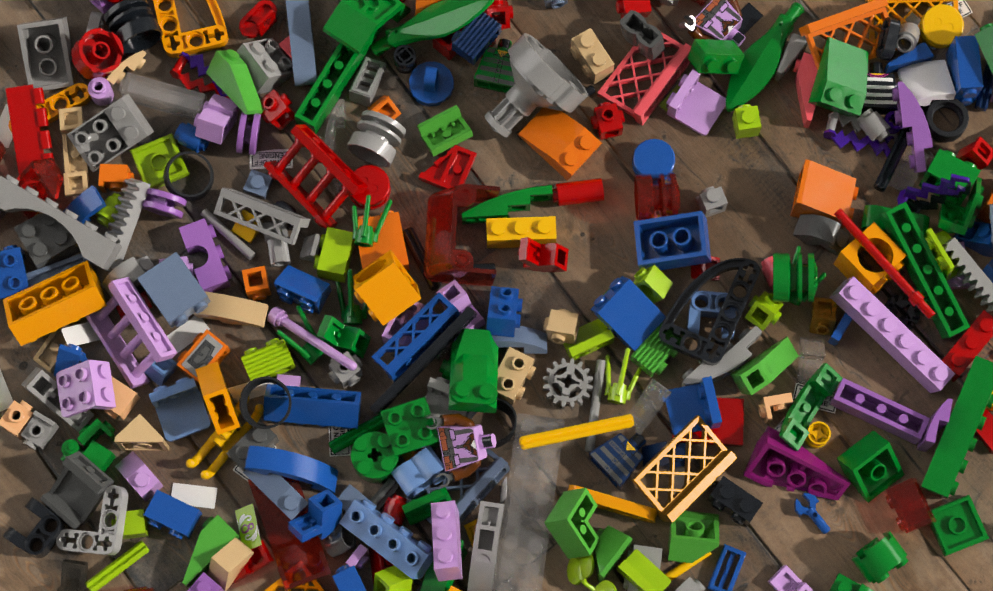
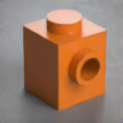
M265 266L242 270L248 299L260 301L271 295Z

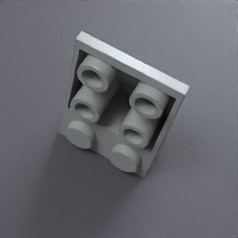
M127 94L68 133L67 136L92 172H95L100 168V164H107L152 134L154 130L130 95Z

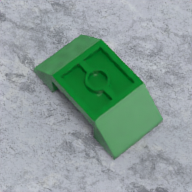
M341 0L322 31L359 55L372 44L376 30L390 19L398 23L410 13L411 8L399 0Z

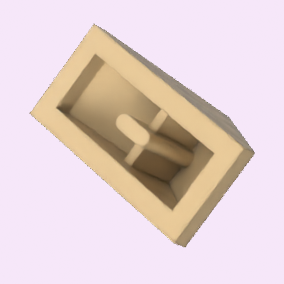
M234 538L211 557L208 576L227 591L254 552L238 538Z

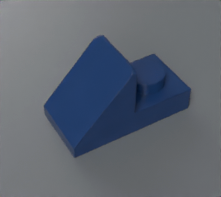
M667 441L641 448L643 467L667 444ZM677 443L675 455H685L686 443ZM663 457L659 461V470L669 469L670 457ZM675 458V469L685 468V458Z

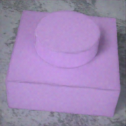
M360 544L345 562L346 565H349V567L354 565L356 569H362L369 560L367 556L369 554L368 549Z

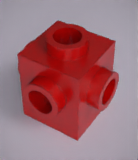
M494 0L484 12L502 25L501 30L510 28V19H513L512 5L509 6L507 0Z
M273 89L261 100L264 109L261 117L266 123H272L280 131L295 118L294 115L296 113L290 106L292 101L285 93L280 95Z
M604 102L597 105L590 119L593 130L597 129L600 140L621 136L623 132L622 123L625 122L622 109L618 110L617 103L610 104V102Z

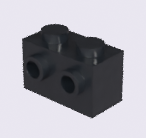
M725 476L721 478L708 498L712 507L720 512H726L735 523L741 526L745 525L746 527L763 504V502Z

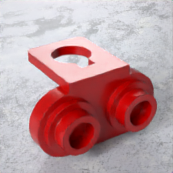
M270 0L258 2L241 19L239 23L240 33L246 38H255L258 35L262 37L277 22L276 5Z

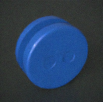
M648 139L640 143L635 149L632 168L635 175L641 181L649 184H658L668 179L673 172L675 154L671 146L665 141Z

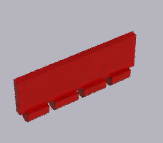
M33 84L5 88L19 179L47 175V170L55 169L53 153L44 154V150L52 149L50 131L40 130L41 127L49 126L46 108L37 109V105L45 104L43 88H34Z

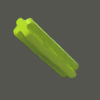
M143 541L138 542L86 581L87 588L90 591H98L147 554L149 548Z

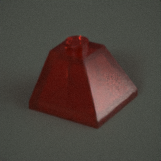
M47 158L32 161L17 177V180L20 181L18 183L20 187L25 189L29 186L38 191L37 197L44 201L46 197L56 201L64 176L55 160ZM23 211L28 219L39 214V212Z

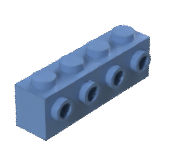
M366 498L364 500L354 499L339 524L411 579H421L433 562L432 547L422 540L417 541L413 538V533L406 527L401 526L400 528L394 523L395 519L385 512L381 514L375 509L377 506L372 501Z

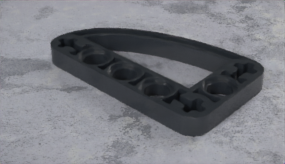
M733 258L719 262L700 274L682 292L667 314L658 334L661 344L707 365H717L722 360L760 274L758 263L746 258ZM752 267V272L755 274H751L747 282L743 281L746 271L743 269ZM738 270L708 339L674 324L682 309L702 286L722 273ZM737 286L745 288L746 296L743 298L735 296L734 288ZM734 307L737 310V316L735 318L726 317L724 313L725 308ZM720 327L725 328L728 331V337L719 339L715 335V330ZM672 330L673 336L679 338L680 334L684 335L680 341V346L676 344L678 339L671 337L669 340H666V335L663 332ZM694 339L697 342V348L695 350L686 349L684 346L685 340ZM715 342L719 344L716 350V355L719 357L714 356L713 359H710L706 351L710 352Z

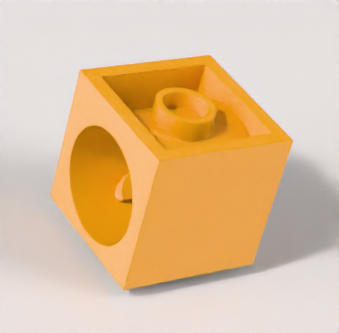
M875 222L872 223L863 233L894 268L900 272V269L905 265L903 261L907 255ZM854 239L840 251L834 265L847 279L854 276L866 289L875 295L883 288V284L888 279L891 281L892 278L885 271L870 272L862 267L857 254L866 250Z
M391 250L353 276L354 295L361 304L364 302L367 304L369 315L375 322L379 320L383 326L421 299L418 285Z

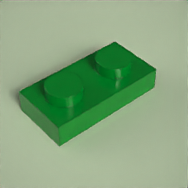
M443 487L421 498L411 500L403 505L402 509L410 525H413L431 517V503L452 501L446 487Z

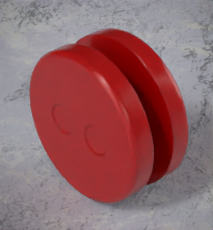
M364 165L354 170L353 172L368 188L363 194H350L351 201L357 207L364 209L366 196L370 195V210L382 207L388 201L391 193L390 180L385 171L374 165Z

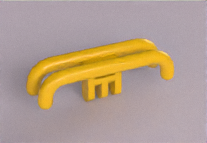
M239 401L234 407L237 418L241 414L239 408ZM257 404L251 415L255 422H258L264 413V406L262 404ZM246 421L239 431L234 429L217 435L215 430L199 451L186 461V466L188 468L198 466L216 445L223 451L206 470L200 473L201 478L204 480L212 478L229 458L226 453L253 426Z

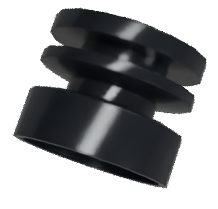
M123 0L112 6L104 15L109 31L116 34L122 42L123 55H133L142 50L145 51L157 44L163 36L156 18L152 17L153 12L149 8L147 0Z

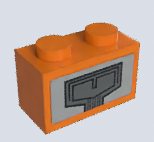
M208 329L195 337L193 340L194 345L188 351L185 350L180 354L176 364L179 370L190 379L194 378L197 385H199L195 369L217 361L220 365L231 352L229 347Z

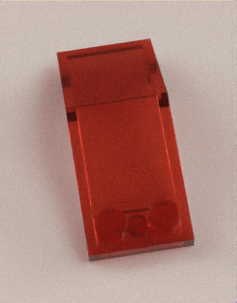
M282 476L305 499L300 482ZM248 479L285 591L332 574L320 538L315 536L302 543L288 529V522L291 520Z

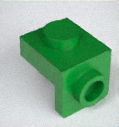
M96 419L91 425L87 424L80 430V436L77 440L87 449L92 440L96 441L103 433L114 441L115 435L113 432L115 429L106 420L102 423Z

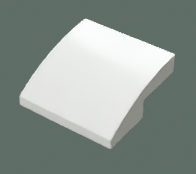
M945 60L920 62L898 69L897 73L900 82L902 81L910 89L920 106H930L932 100H954L956 91Z

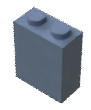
M177 252L137 278L171 328L183 325L188 321L189 316L195 312L198 314L208 307L207 304L211 302Z

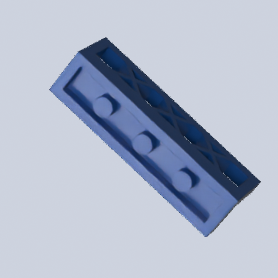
M438 293L372 356V359L395 382L460 316L459 310L442 294ZM439 302H442L447 307L442 314H433V307ZM420 320H429V326L425 330H416V324ZM403 336H412V342L408 346L399 347V340ZM386 352H395V358L388 365L380 359Z

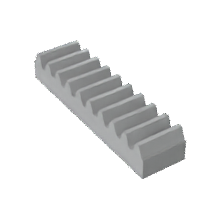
M133 178L124 180L128 186L121 188V191L124 193V196H118L121 205H115L118 213L111 215L115 222H109L108 225L112 230L106 231L118 238L116 243L122 246L110 269H114L123 262L143 207L142 204L146 199L147 190L151 184Z
M955 237L948 240L942 246L953 262L954 269H958L956 276L963 275L962 283H970L968 291L976 290L974 298L981 297L980 305L987 304L988 308L986 311L988 313L993 312V283Z

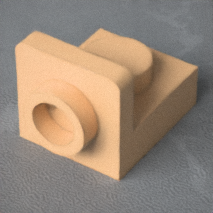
M785 393L763 397L760 401L761 404L758 405L760 418H764L765 424L770 423L773 420L771 409L774 412L787 410V406H790L793 402L792 394Z

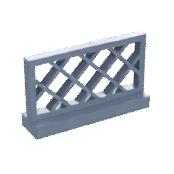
M486 449L487 456H490L494 461L489 467L478 468L474 472L476 473V481L472 485H463V479H461L459 486H446L447 491L460 490V498L456 502L460 524L510 471L508 462L502 457L497 456L490 449ZM429 485L425 493L430 494V492L443 487L430 488ZM407 496L405 497L407 499L406 503H409L413 499H408ZM432 517L426 518L425 520L432 525Z

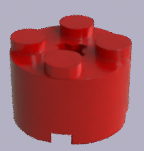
M94 28L87 31L71 50L75 68L86 79L105 78L120 65L124 52L122 42L118 36L102 28Z

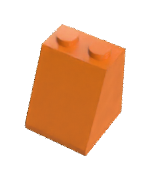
M805 159L799 173L790 216L799 218L800 214L820 215L835 220L841 224V228H844L845 226L836 218L834 213L841 208L852 220L854 208H851L852 200H856L859 187H855L856 178Z

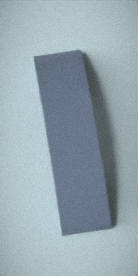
M483 325L479 329L486 330L487 325ZM520 326V328H515L514 337L492 335L498 347H524V354H547V334L542 331Z

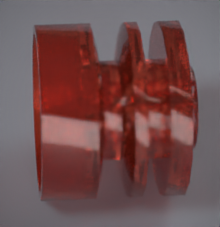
M674 172L668 173L667 183H665L664 174L659 173L657 184H653L651 174H635L634 201L637 221L654 218L655 211H659L660 217L666 216L667 211H669V216L678 214L680 208V189Z

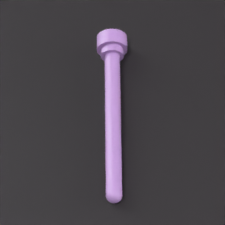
M279 306L272 308L269 312L267 321L275 327L284 326L347 369L354 371L357 368L356 362L291 321L287 312Z

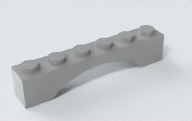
M8 174L6 177L0 175V208L9 213L34 211L53 217L72 234L79 246L82 257L105 270H109L122 248L121 245L116 243L118 238L107 232L104 235L97 232L98 227L86 220L83 224L77 220L78 215L68 209L63 212L57 208L59 204L46 197L44 201L37 197L39 192L29 186L25 189L18 185L20 181Z

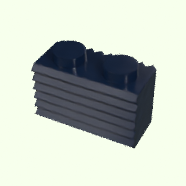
M482 12L467 24L462 31H456L451 39L452 50L474 66L498 35H500L502 25L485 12Z

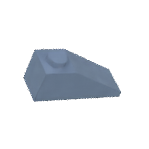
M249 470L243 472L290 520L300 517L308 509V502L282 476L273 473L263 475Z

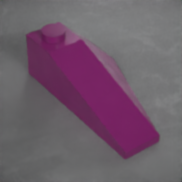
M768 426L757 441L743 476L763 486L772 487V485L786 487L787 491L794 492V489L806 491L817 497L838 501L849 487L850 481L801 446L799 451H795L779 437V431Z

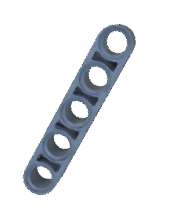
M286 0L295 86L312 85L318 77L309 0Z

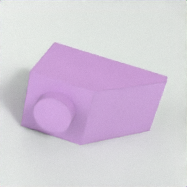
M134 451L115 465L117 470L145 502L155 494L156 490H160L163 487L162 483Z

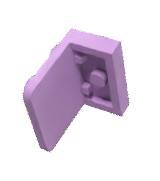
M692 69L689 75L684 74L680 80L678 92H672L666 102L669 105L667 115L698 134L706 136L725 108L726 98L698 82L700 73Z
M86 360L57 372L56 381L62 417L69 418L92 408L105 410L116 408L109 362Z

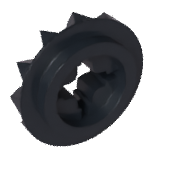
M896 295L888 299L884 306L895 316L898 313L896 308L903 309L908 307L905 313L907 317L901 316L898 319L909 330L915 327L920 319V309L917 306L914 307L908 301L909 297L907 295Z

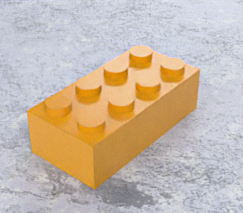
M88 260L3 299L8 327L21 346L34 342L46 334L53 333L63 326L77 322L80 318L98 312L107 306L100 280Z

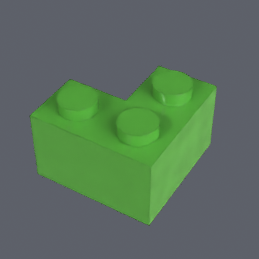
M587 488L564 491L544 522L568 559L590 556L600 540L588 522L598 505Z

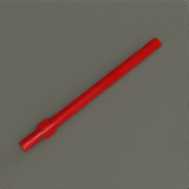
M841 208L834 213L836 218L909 297L908 301L914 307L917 306L928 319L936 313L923 300L925 297L919 290L916 292Z

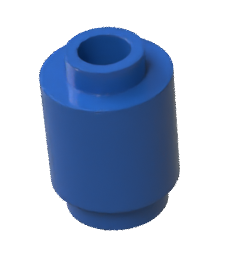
M182 122L174 135L179 144L196 153H199L201 150L205 151L210 142L196 137V127L190 123L185 124Z

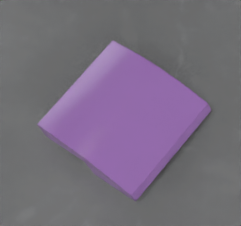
M948 398L930 417L924 434L918 442L917 450L926 452L935 444L937 431H940L949 422L953 399Z

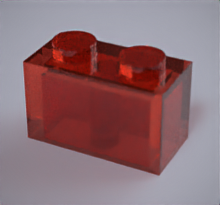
M910 478L886 489L888 494L886 496L887 503L891 509L895 508L898 515L896 522L901 531L905 530L906 534L912 533L937 522L916 478Z

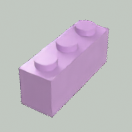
M454 500L431 503L433 562L438 581L463 579L460 519L456 502Z

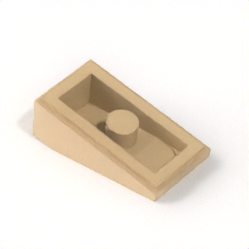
M69 324L50 333L33 358L35 362L50 373L55 370L60 344L68 346L61 329L70 327Z

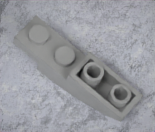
M757 326L752 330L749 328L745 329L739 335L740 341L735 345L731 343L727 346L722 360L717 365L711 366L698 361L700 365L695 370L691 367L682 376L684 380L681 383V387L698 384L704 377L712 376L713 382H716L730 375L750 360L752 353L748 348L760 338L762 331ZM716 350L712 354L707 352L710 359H713L714 356L719 357L716 355Z
M480 501L467 591H492L504 504Z

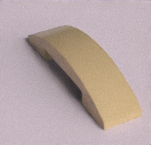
M82 107L59 109V121L63 141L65 196L80 195L89 188V166L67 134L84 123Z

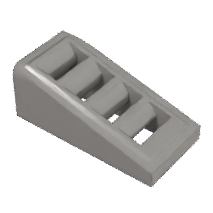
M795 33L791 35L774 77L776 81H780L796 59L806 49L808 43L805 37Z
M365 56L349 90L350 101L367 107L371 106L386 68L385 62ZM367 67L372 68V69H375V70H378V71H377V72H373V71L367 70ZM364 75L374 78V80L364 77Z

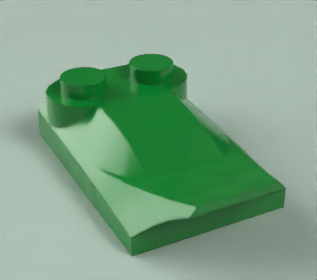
M465 328L451 345L448 410L496 413L498 346L489 330Z

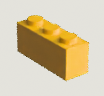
M556 216L486 218L487 248L520 247V239L526 237L540 244L556 243Z

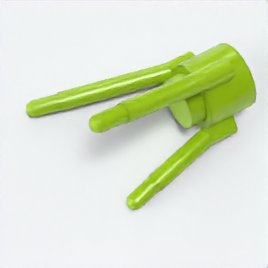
M630 348L625 350L618 383H613L612 387L610 356L606 355L605 357L606 389L604 395L608 396L607 401L610 403L625 405L626 400L630 401L632 390L642 371L641 368L637 369L626 390L627 385H624L623 382Z

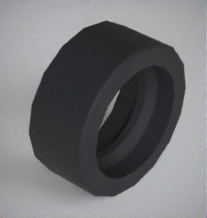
M955 98L954 100L933 101L924 114L928 122L931 138L943 143L953 142L960 138L969 122L968 110L963 103ZM940 108H947L955 112L959 118L958 127L950 132L940 130L933 122L935 111Z

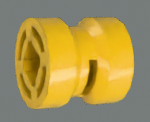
M813 422L807 429L810 433L805 439V443L813 449L822 448L831 437L829 426L824 422Z

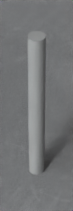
M601 359L596 360L589 422L598 421L606 363L605 360ZM596 435L586 437L585 452H591L595 449Z

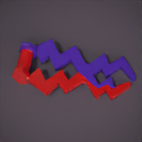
M185 52L180 53L179 59L170 70V74L173 78L179 79L188 92L198 87L200 94L215 91L217 95L229 98L227 94H222V89L213 80L212 83L205 86L203 78L190 82L189 72L181 74L186 63L190 62L191 69L197 67L199 77L208 75L206 71L209 66L204 67L203 54L189 56Z

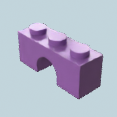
M204 218L179 227L189 255L196 252H204L208 255L207 262L203 266L194 269L202 289L205 292L215 293L231 287L228 279L232 278L228 265L223 266L221 258H224L220 244L215 246L213 238L217 237L213 225H207Z

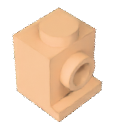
M14 400L0 419V426L21 440V433L33 417V407L23 400L20 403ZM19 412L20 418L14 420L13 418Z

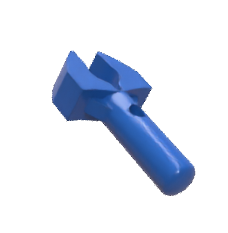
M809 493L802 494L809 503L808 507H803L796 498L794 509L799 517L802 514L808 515L823 534L828 533L830 527L816 511V504L819 500L815 495Z

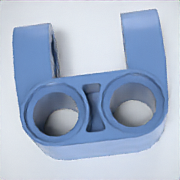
M696 292L690 301L686 330L699 335L700 318H717L721 309L718 303L724 302L728 293ZM701 299L705 301L707 306L699 308L696 306L695 301ZM734 307L724 310L726 317H736V309ZM721 327V339H725L728 337V331Z

